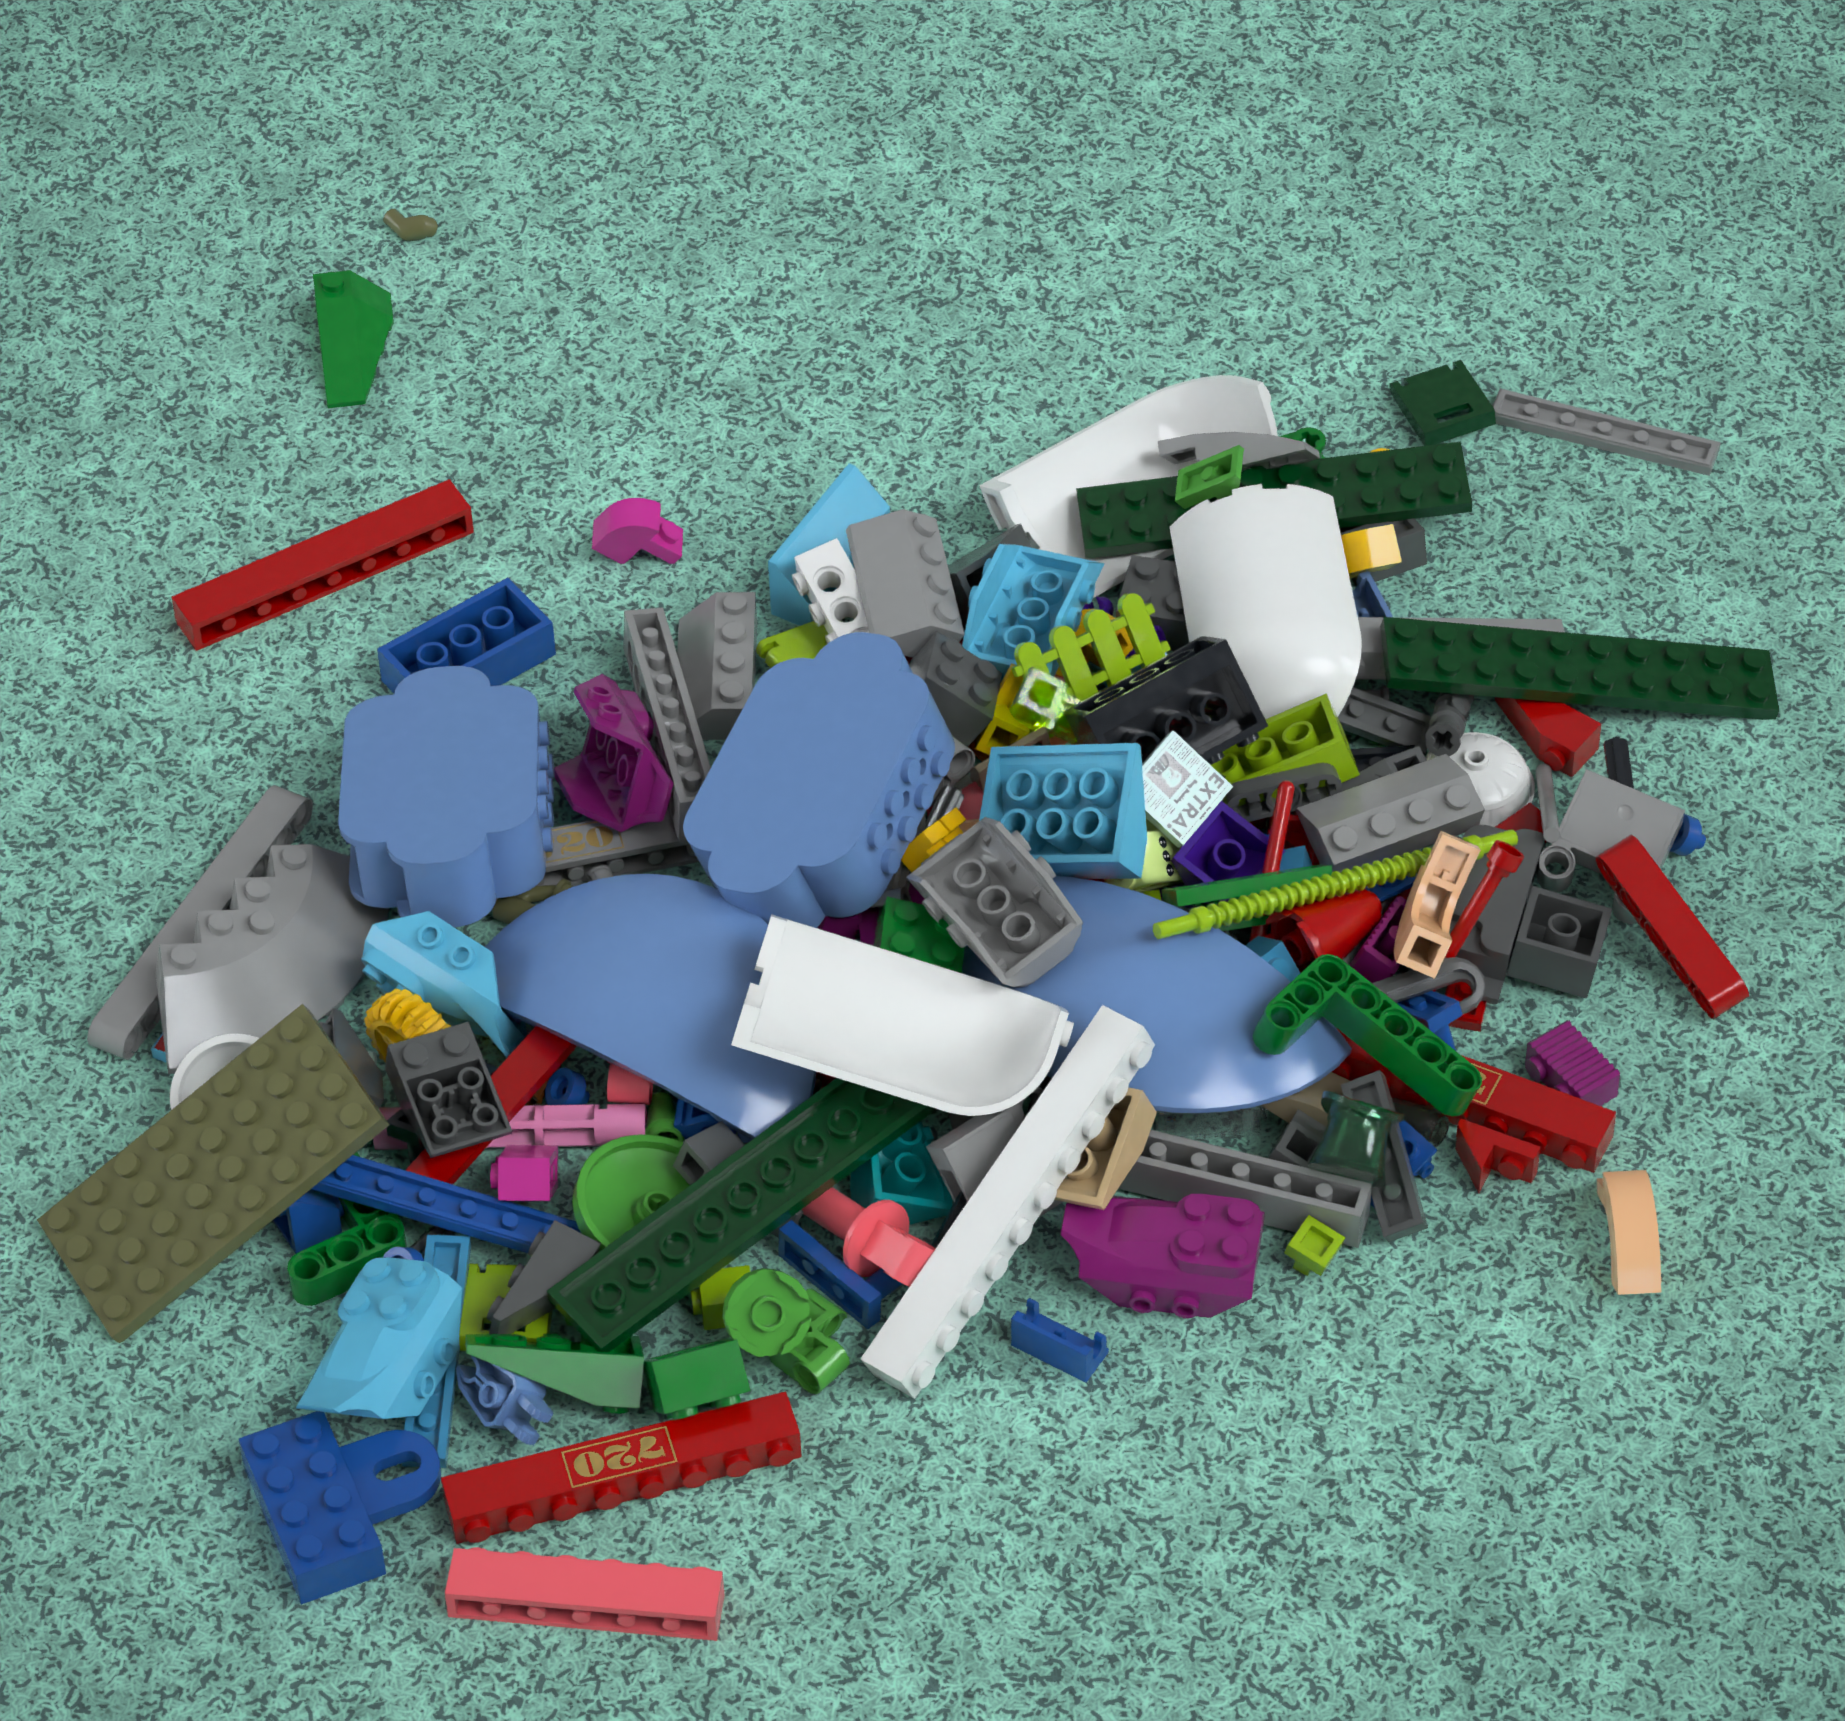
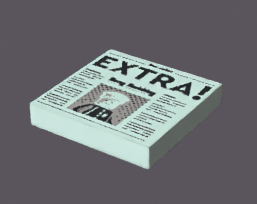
M1174 731L1168 733L1142 763L1146 818L1178 848L1188 841L1233 787Z

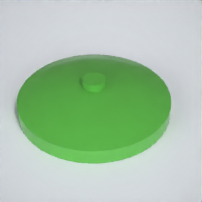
M630 1135L603 1144L588 1157L575 1182L572 1206L581 1234L601 1243L599 1252L690 1186L673 1167L683 1142L656 1135Z

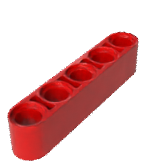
M1629 835L1595 857L1596 864L1603 877L1699 1006L1711 1019L1714 1020L1749 997L1748 988L1739 973L1635 836Z

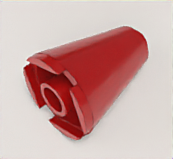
M1356 889L1353 893L1345 892L1343 896L1335 894L1332 899L1325 897L1321 902L1315 900L1312 904L1304 903L1302 907L1294 905L1291 910L1284 908L1282 912H1274L1266 919L1265 925L1271 923V933L1266 935V938L1282 941L1301 973L1321 955H1335L1343 960L1379 923L1382 905L1377 895L1366 889L1363 891Z

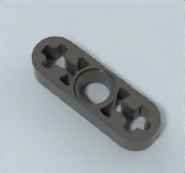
M1316 763L1232 783V789L1222 801L1250 822L1273 816L1276 799L1272 797V793L1282 781L1288 780L1295 787L1290 812L1296 811L1298 807L1340 793L1342 791V783L1333 765ZM1325 780V786L1319 787V781ZM1300 784H1304L1305 792H1301ZM1261 793H1263L1265 801L1260 802L1259 796ZM1246 798V804L1238 806L1239 800Z

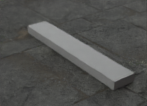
M1501 388L1493 403L1496 424L1710 476L1720 451L1721 442Z

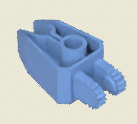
M471 1356L476 1367L458 1364L456 1375L459 1389L483 1425L489 1428L510 1431L518 1440L534 1446L540 1436L529 1421L533 1417L540 1422L548 1423L554 1414L551 1408L543 1401L546 1395V1385L474 1356Z

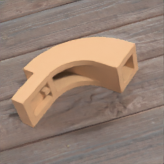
M1440 831L1425 865H1421L1399 922L1394 945V957L1397 963L1435 979L1452 943L1449 934L1452 915L1461 891L1481 851L1478 846Z
M1646 1170L1603 1172V1178H1597V1195L1607 1215L1612 1285L1618 1295L1661 1293L1659 1232L1654 1196Z

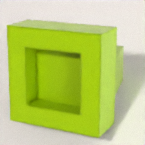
M1308 1215L1287 1245L1284 1254L1295 1260L1293 1265L1295 1270L1306 1276L1312 1270L1321 1276L1342 1247L1346 1237Z

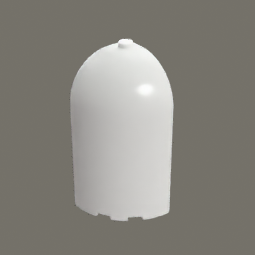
M1209 376L1177 383L1138 399L979 486L988 509L1000 531L1004 528L1008 530L1021 523L1032 548L1085 559L1076 488L1178 476V470L1197 463L1196 459L1173 464L1159 456L1158 441L1192 434L1243 432L1278 436L1275 418L1270 405L1271 395L1263 382L1240 376ZM1173 548L1086 559L1105 563L1095 583L1093 598L1125 580L1131 555L1163 560L1174 554Z
M1262 484L1232 489V495L1212 503L1208 499L1204 500L1180 516L1170 526V533L1189 643L1201 636L1226 639L1265 719L1326 693L1338 717L1351 693L1358 673L1362 638L1333 496L1316 489L1287 484L1286 489H1263Z
M771 914L754 969L762 972L759 985L753 983L749 985L731 1045L958 1115L979 1116L1003 1111L1029 1096L1048 1074L1059 1045L1067 1047L1074 1022L1067 1021L1069 1012L1065 1008L1043 999Z

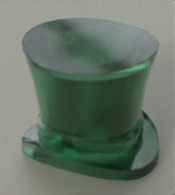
M1324 1091L1322 1093L1321 1105L1328 1114V1123L1319 1145L1307 1166L1314 1170L1371 1183L1372 1187L1386 1186L1385 1159L1387 1134L1391 1133L1393 1124L1404 1121L1405 1114L1331 1091Z

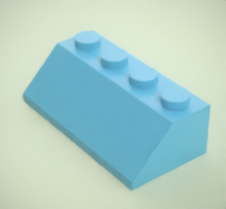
M849 463L768 561L772 615L799 626L814 621L809 610V605L812 603L808 595L801 596L792 578V574L797 573L794 557L837 538L854 568L846 529L851 524L890 513V506L855 465ZM829 587L824 589L823 591L832 592L837 588Z

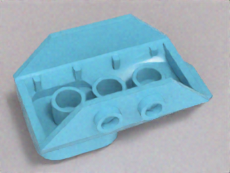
M999 544L992 559L988 558L984 564L982 579L979 585L973 586L970 591L968 600L969 614L962 644L963 648L981 660H987L1002 673V682L1011 663L1017 665L1014 651L1018 644L1033 642L1039 646L1041 653L1052 648L1049 642V633L1054 627L1068 626L1074 632L1078 630L1082 609L1085 603H1091L1095 592V583L1105 563L1016 544ZM1056 659L1046 664L1052 680L1059 667Z
M430 911L372 924L365 939L363 956L361 958L365 965L362 972L377 983L375 986L382 993H389L397 988L399 990H409L413 995H420L425 1003H431L432 1008L438 1014H441L442 1019L448 1024L455 1026L469 1022L473 1034L488 1037L506 1058L526 1038V1023L521 1021L518 1024L510 1020L500 1007L495 960L492 951Z
M386 1257L375 1258L367 1262L339 1305L338 1316L342 1321V1325L319 1363L296 1409L378 1419L420 1415L459 1349L462 1287L448 1274L425 1261Z

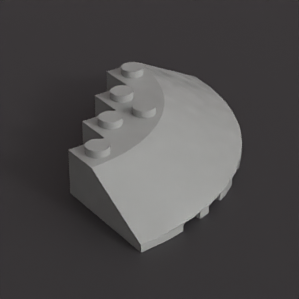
M313 844L271 845L266 877L234 878L230 910L197 911L193 943L159 945L156 983L168 1074H175L185 1056L196 1046L210 1038L224 1034H246L261 1038L302 1003L312 1012L317 1021L321 1020L324 1016L329 1017L333 1008L338 1009L344 1004L345 997L366 976L362 972L365 965L361 958L363 956L365 939L372 924L387 921L389 908L368 906L353 897L349 887L350 856Z

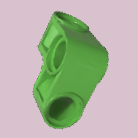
M810 1288L806 1291L810 1299L808 1302L811 1323L804 1339L789 1353L769 1357L776 1367L797 1381L807 1392L818 1394L841 1375L850 1364L849 1357L844 1348L836 1340L830 1338L838 1331L843 1320L847 1318V1313Z

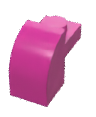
M627 498L613 503L594 520L592 549L620 564H625L640 549L651 553L669 564H675L682 557L683 528L660 517L661 503L645 498Z

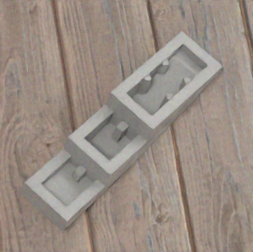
M1243 432L1202 433L1158 441L1159 456L1173 464L1194 459L1199 462L1240 445L1244 448L1241 472L1255 466H1263L1266 469L1280 468L1286 464H1299L1320 458L1319 450L1303 441L1270 434Z

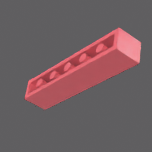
M479 1547L470 1549L454 1548L445 1589L448 1617L714 1641L718 1639L725 1596L723 1571H714L706 1567H694L691 1569L668 1567L661 1563H650L647 1565L623 1563L616 1559H605L603 1561L578 1559L570 1555L558 1557L541 1556L525 1551L506 1553L488 1551Z

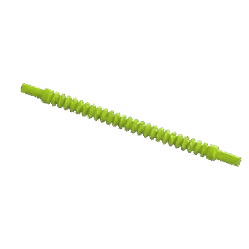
M1512 829L1481 838L1477 835H1470L1462 840L1480 848L1481 851L1476 859L1477 861L1485 853L1489 852L1496 840L1515 846L1518 843V836ZM1425 847L1422 852L1414 850L1412 854L1406 852L1402 857L1394 855L1392 859L1384 858L1382 862L1375 860L1372 864L1364 863L1361 867L1353 866L1351 870L1344 868L1341 873L1333 871L1331 876L1329 874H1323L1321 878L1314 876L1310 881L1303 879L1300 884L1298 882H1292L1290 886L1283 884L1280 889L1272 887L1269 892L1261 890L1259 895L1257 893H1251L1249 897L1241 895L1238 900L1230 898L1228 903L1220 901L1218 905L1211 903L1207 908L1205 906L1195 907L1187 915L1154 923L1153 933L1157 939L1189 931L1200 934L1210 931L1212 927L1219 929L1222 924L1230 926L1232 921L1234 923H1240L1242 919L1249 921L1253 916L1260 918L1263 913L1271 915L1273 911L1282 912L1284 908L1291 910L1294 905L1302 907L1304 903L1312 904L1315 900L1321 902L1325 897L1332 899L1335 894L1343 896L1345 892L1353 893L1356 889L1363 891L1365 887L1373 888L1376 884L1384 885L1386 881L1393 883L1396 878L1404 880L1406 876L1414 877L1416 873L1418 874L1421 865H1425L1432 849Z

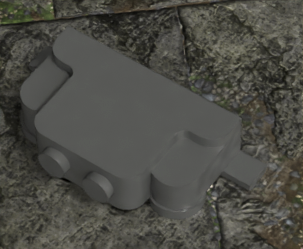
M1475 825L1465 832L1464 837L1477 835L1481 838L1507 830L1488 825ZM1530 829L1515 831L1518 836V843L1513 847L1524 855V859L1515 873H1510L1507 878H1502L1456 956L1469 960L1482 972L1486 988L1481 1001H1486L1489 1004H1497L1537 872L1539 856L1545 845L1542 832ZM1485 853L1480 860L1474 863L1455 906L1449 934L1489 869L1486 866L1489 860L1487 858L1488 853Z

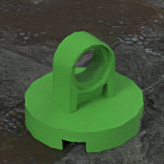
M761 1268L748 1272L733 1283L724 1299L722 1317L726 1332L731 1339L738 1340L741 1349L754 1356L764 1357L789 1353L802 1342L810 1328L811 1317H809L810 1306L808 1302L810 1299L808 1293L797 1279L778 1269Z

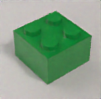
M887 896L875 929L873 946L962 973L965 946L960 948L951 938L946 929L949 926L943 918L938 922L934 920L923 904Z
M724 1338L644 1360L643 1371L653 1410L657 1413L666 1414L667 1419L673 1418V1420L696 1415L699 1413L697 1405L709 1403V1407L715 1408L741 1402L740 1394L751 1391L737 1339Z

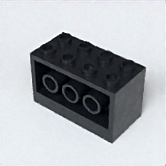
M1206 636L1195 639L1063 711L1078 744L1138 743L1141 746L1142 763L1171 731L1176 732L1205 761L1212 765L1225 757L1223 751L1235 744L1238 748L1251 744L1260 737L1258 732L1268 727L1227 640Z

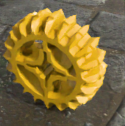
M397 988L389 993H385L373 1002L372 1007L366 1011L367 1016L364 1018L365 1026L367 1027L366 1034L372 1039L371 1046L378 1051L379 1059L384 1060L385 1063L388 1045L451 1027V1025L445 1023L442 1015L432 1008L431 1003H425L420 995H413L409 990H399Z

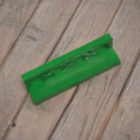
M1312 865L1162 889V898L1164 902L1176 907L1186 905L1199 907L1203 906L1201 903L1209 902L1206 905L1207 908L1209 904L1214 903L1217 905L1223 899L1236 898L1238 900L1241 895L1249 897L1251 893L1259 894L1261 890L1269 892L1272 887L1280 889L1283 884L1288 886L1292 882L1300 884L1303 879L1310 881L1312 877L1317 876L1321 878L1323 874L1331 876L1332 865ZM1262 915L1260 918L1253 916L1251 920L1246 921L1242 919L1240 923L1232 921L1230 926L1222 924L1219 929L1221 931L1265 925L1266 919L1270 915Z

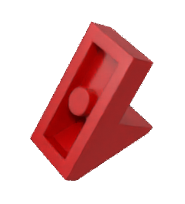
M1464 1119L1459 1120L1455 1149L1478 1193H1480L1491 1170L1500 1172L1501 1175L1508 1179H1520L1532 1184L1538 1172L1540 1146Z

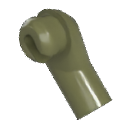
M397 209L388 210L383 218V222L405 241H416L432 237L438 229L437 222L432 217L416 215L405 218Z

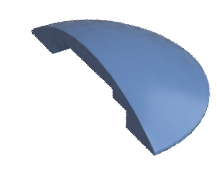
M629 874L597 879L571 887L545 899L504 927L484 946L494 954L500 1007L510 1020L518 1024L523 1021L533 1027L538 1026L669 1091L674 1097L709 1113L716 1121H723L728 1128L752 1140L813 1095L816 1071L731 1045L750 983L759 985L762 972L754 969L768 924L760 916L728 903L716 888L694 880L659 874Z
M1056 876L1053 878L1056 885L1083 921L1081 934L1075 943L1073 951L1064 960L1026 987L1018 988L1002 984L968 945L964 949L963 974L1043 999L1063 1007L1069 1012L1067 1021L1074 1022L1067 1047L1060 1045L1058 1047L1054 1062L1046 1075L1050 1078H1053L1102 1005L1144 1026L1155 1046L1152 1049L1150 1060L1143 1068H1139L1130 1081L1129 1088L1143 1090L1156 1111L1171 1113L1227 1112L1278 1101L1320 1081L1336 1069L1350 1055L1352 1050L1334 1025L1322 1016L1282 1054L1271 1055L1261 1051L1253 1041V1031L1269 1002L1291 982L1250 948L1220 929L1212 927L1210 931L1200 934L1189 931L1157 939L1153 933L1154 923L1189 913L1146 894L1112 884L1067 876Z

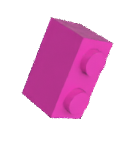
M507 1145L502 1153L496 1156L495 1163H491L490 1184L491 1189H498V1200L550 1201L558 1189V1145Z

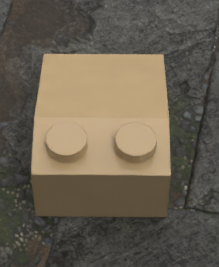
M1128 1087L1125 1097L1113 1106L1105 1118L1103 1129L1099 1135L1091 1139L1082 1152L1076 1169L1072 1173L1067 1174L1058 1187L1054 1200L1101 1210L1106 1208L1142 1154L1157 1114L1143 1090Z

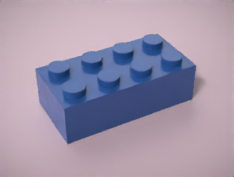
M508 577L377 648L381 681L393 694L398 684L404 678L428 668L446 666L475 668L488 677L491 686H497L506 683L556 655L553 622Z

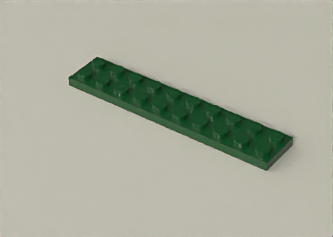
M1461 441L1321 458L1299 464H1286L1280 468L1266 469L1263 466H1255L1241 472L1239 486L1240 488L1262 484L1263 489H1286L1287 484H1293L1322 491L1333 496L1339 528L1472 512V498ZM1178 476L1076 488L1085 559L1172 549L1170 526L1180 516L1196 506L1193 505L1184 509L1175 502ZM1213 497L1208 500L1212 503L1218 499Z
M1383 617L1380 625L1387 688L1760 720L1776 719L1779 713L1769 650Z
M836 1078L548 1289V1300L595 1347L597 1352H610L935 1111L936 1108Z

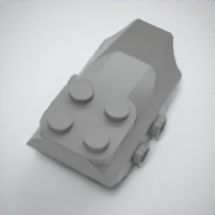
M984 817L966 832L956 836L923 861L921 866L906 878L925 898L922 903L934 920L938 922L943 918L949 926L946 929L960 948L968 945L1002 984L1018 988L1026 987L1042 977L1073 951L1075 943L1080 937L1083 921L1054 882L1053 878L1056 875L1047 861L1041 856L1036 860L1029 853L1031 848L1028 842L1017 830L1010 833L1000 821Z

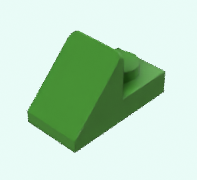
M1237 445L1178 470L1175 502L1186 509L1213 497L1219 500L1232 495V489L1239 488L1244 448Z

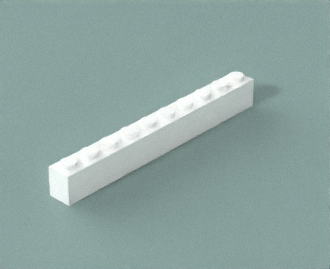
M1103 1005L1101 1006L861 1357V1361L874 1376L914 1399L922 1388L930 1384L935 1375V1368L946 1352L951 1351L956 1346L960 1332L969 1318L979 1312L988 1290L996 1280H999L1004 1275L1010 1258L1018 1246L1027 1241L1031 1235L1033 1224L1043 1209H1047L1053 1203L1060 1184L1067 1174L1072 1173L1076 1169L1082 1152L1090 1140L1099 1135L1103 1129L1105 1118L1113 1106L1125 1097L1129 1083L1139 1068H1143L1150 1060L1155 1044L1144 1026Z

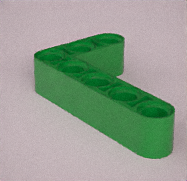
M1321 955L1269 1002L1253 1031V1041L1261 1051L1271 1055H1278L1292 1046L1323 1016L1437 1110L1449 1116H1460L1465 1113L1482 1084V1076L1473 1064L1344 960L1335 955Z
M356 1152L355 1154H353V1155H355V1156H359V1157H360V1155L358 1154V1152ZM338 1197L344 1210L342 1217L350 1229L296 1253L288 1261L287 1271L290 1288L296 1302L305 1306H313L340 1295L350 1289L367 1262L375 1258H383L384 1254L393 1247H407L404 1227L398 1215Z

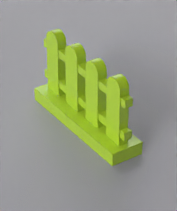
M1127 593L1119 598L1117 607L1120 616L1113 620H1110L1108 614L1103 610H1090L1083 618L1086 632L1077 637L1072 628L1056 626L1049 633L1051 649L1041 653L1039 646L1033 642H1022L1016 646L1014 657L1017 665L1011 667L1014 677L1021 675L1033 702L1026 705L1029 714H1038L1039 720L1030 724L1031 732L1044 726L1048 731L1049 738L1067 729L1070 725L1063 711L1100 692L1097 690L1096 685L1106 681L1109 687L1131 675L1130 669L1138 665L1144 668L1165 656V652L1171 650L1167 641L1160 642L1149 616L1155 613L1152 603L1144 604L1143 599L1138 594ZM1123 627L1126 628L1136 653L1128 658H1125L1115 631ZM1091 643L1101 667L1100 671L1092 675L1081 650V647ZM1055 659L1067 685L1058 691L1046 665ZM1072 697L1074 703L1063 707L1062 701Z

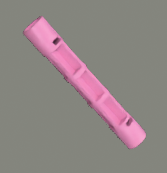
M599 1104L524 1105L509 1122L512 1134L494 1139L486 1148H505L507 1145L595 1147L602 1146L620 1137L645 1135L647 1106L646 1104H608L607 1109H600ZM401 1107L379 1108L386 1120L401 1109ZM386 1128L373 1138L375 1150L407 1149V1143L388 1136Z

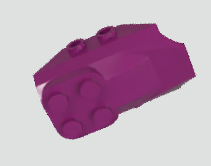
M603 673L575 686L574 694L590 720L585 743L580 755L554 767V777L572 810L619 832H623L638 824L663 821L674 783L649 743L653 735L654 724L653 719L648 717L647 710L636 692L619 689L616 682Z
M1190 1194L1183 1197L1179 1202L1113 1196L1104 1210L1066 1202L1061 1236L1070 1244L1079 1260V1278L1117 1306L1131 1308L1139 1313L1158 1311L1174 1313L1181 1318H1193L1195 1316L1211 1318L1252 1299L1265 1212H1261L1258 1205L1246 1199L1208 1194Z

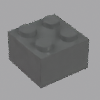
M1131 555L1120 597L1127 593H1135L1141 596L1144 604H1153L1155 613L1149 615L1153 626L1158 625L1162 628L1171 651H1175L1188 644L1189 638L1176 562ZM1118 607L1116 608V618L1120 616Z
M936 631L913 657L909 666L913 674L918 675L926 683L952 736L968 747L993 720L1002 673L989 661L981 660L964 649L958 641L947 638Z
M1532 886L1506 976L1587 999L1612 908Z

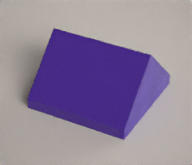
M1221 801L1180 848L1171 862L1185 886L1262 874L1269 837ZM1223 899L1220 901H1226L1228 903L1229 899Z

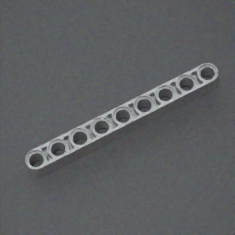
M276 785L271 786L265 792L91 1022L87 1035L90 1046L126 1060L132 1058L135 1054L133 1052L138 1050L156 1026L153 1022L158 1023L161 1019L156 983L159 945L193 943L197 911L230 910L234 878L266 877L271 845H291L305 827L303 825H306L311 818L313 811L312 799Z

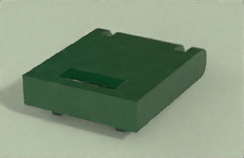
M1461 360L1453 362V370L1446 364L1404 378V386H1401L1398 381L1390 383V392L1424 446L1435 445L1496 424L1495 409ZM1469 408V413L1441 423L1437 421L1438 418Z

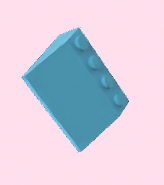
M1138 743L991 747L979 821L987 817L1000 821L1010 833L1017 830L1028 842L1031 848L1029 853L1036 860L1040 856L1043 857L1051 866L1056 876L1080 879H1139L1142 877L1147 845L1141 746Z

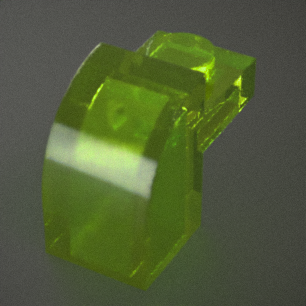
M1032 666L1025 672L1009 711L1011 715L1033 731L1044 726L1049 734L1072 745H1079L1063 711L1082 701L1065 693L1068 683Z

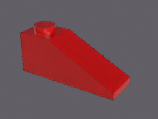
M1495 697L1496 703L1536 757L1544 762V764L1549 765L1551 770L1561 771L1573 777L1599 749L1602 723L1574 708L1559 702Z

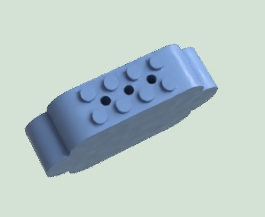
M866 632L849 633L829 642L819 651L814 659L794 658L783 661L766 671L757 681L693 800L683 823L684 835L713 887L718 889L720 895L731 905L760 916L767 924H769L772 914L817 928L825 916L843 918L867 910L885 892L893 874L900 867L901 859L909 843L916 836L917 827L925 811L932 805L934 794L942 778L947 775L955 752L953 736L926 683L918 675L913 674L898 643L885 635Z
M467 666L435 667L417 671L404 678L396 687L394 695H383L367 699L350 710L344 723L338 825L340 834L346 841V844H351L349 887L351 894L357 901L378 908L397 907L400 917L430 911L451 926L461 927L485 917L493 909L496 898L512 897L525 893L541 882L546 872V852H553L551 827H554L552 807L554 788L552 778H554L555 774L553 754L548 753L547 745H550L548 721H540L538 701L530 691L511 685L491 686L488 677L475 668Z

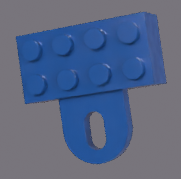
M315 1411L238 1438L244 1469L301 1605L385 1575L386 1569L382 1545L373 1524L421 1507L433 1497L441 1481L438 1453L433 1444L422 1435L407 1430H389L339 1447L326 1415L321 1411ZM407 1461H413L420 1465L416 1471L392 1480L383 1481L376 1478L380 1471Z

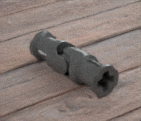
M1439 692L1440 694L1436 699L1434 711L1430 718L1429 728L1425 735L1426 747L1431 753L1436 756L1444 754L1451 756L1457 752L1461 745L1460 738L1465 731L1474 695Z

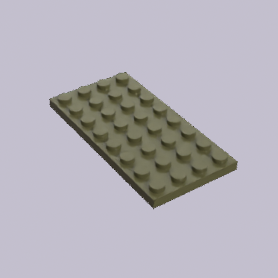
M302 1003L39 1217L37 1221L111 1338L121 1343L387 1128L389 1123L312 1012Z

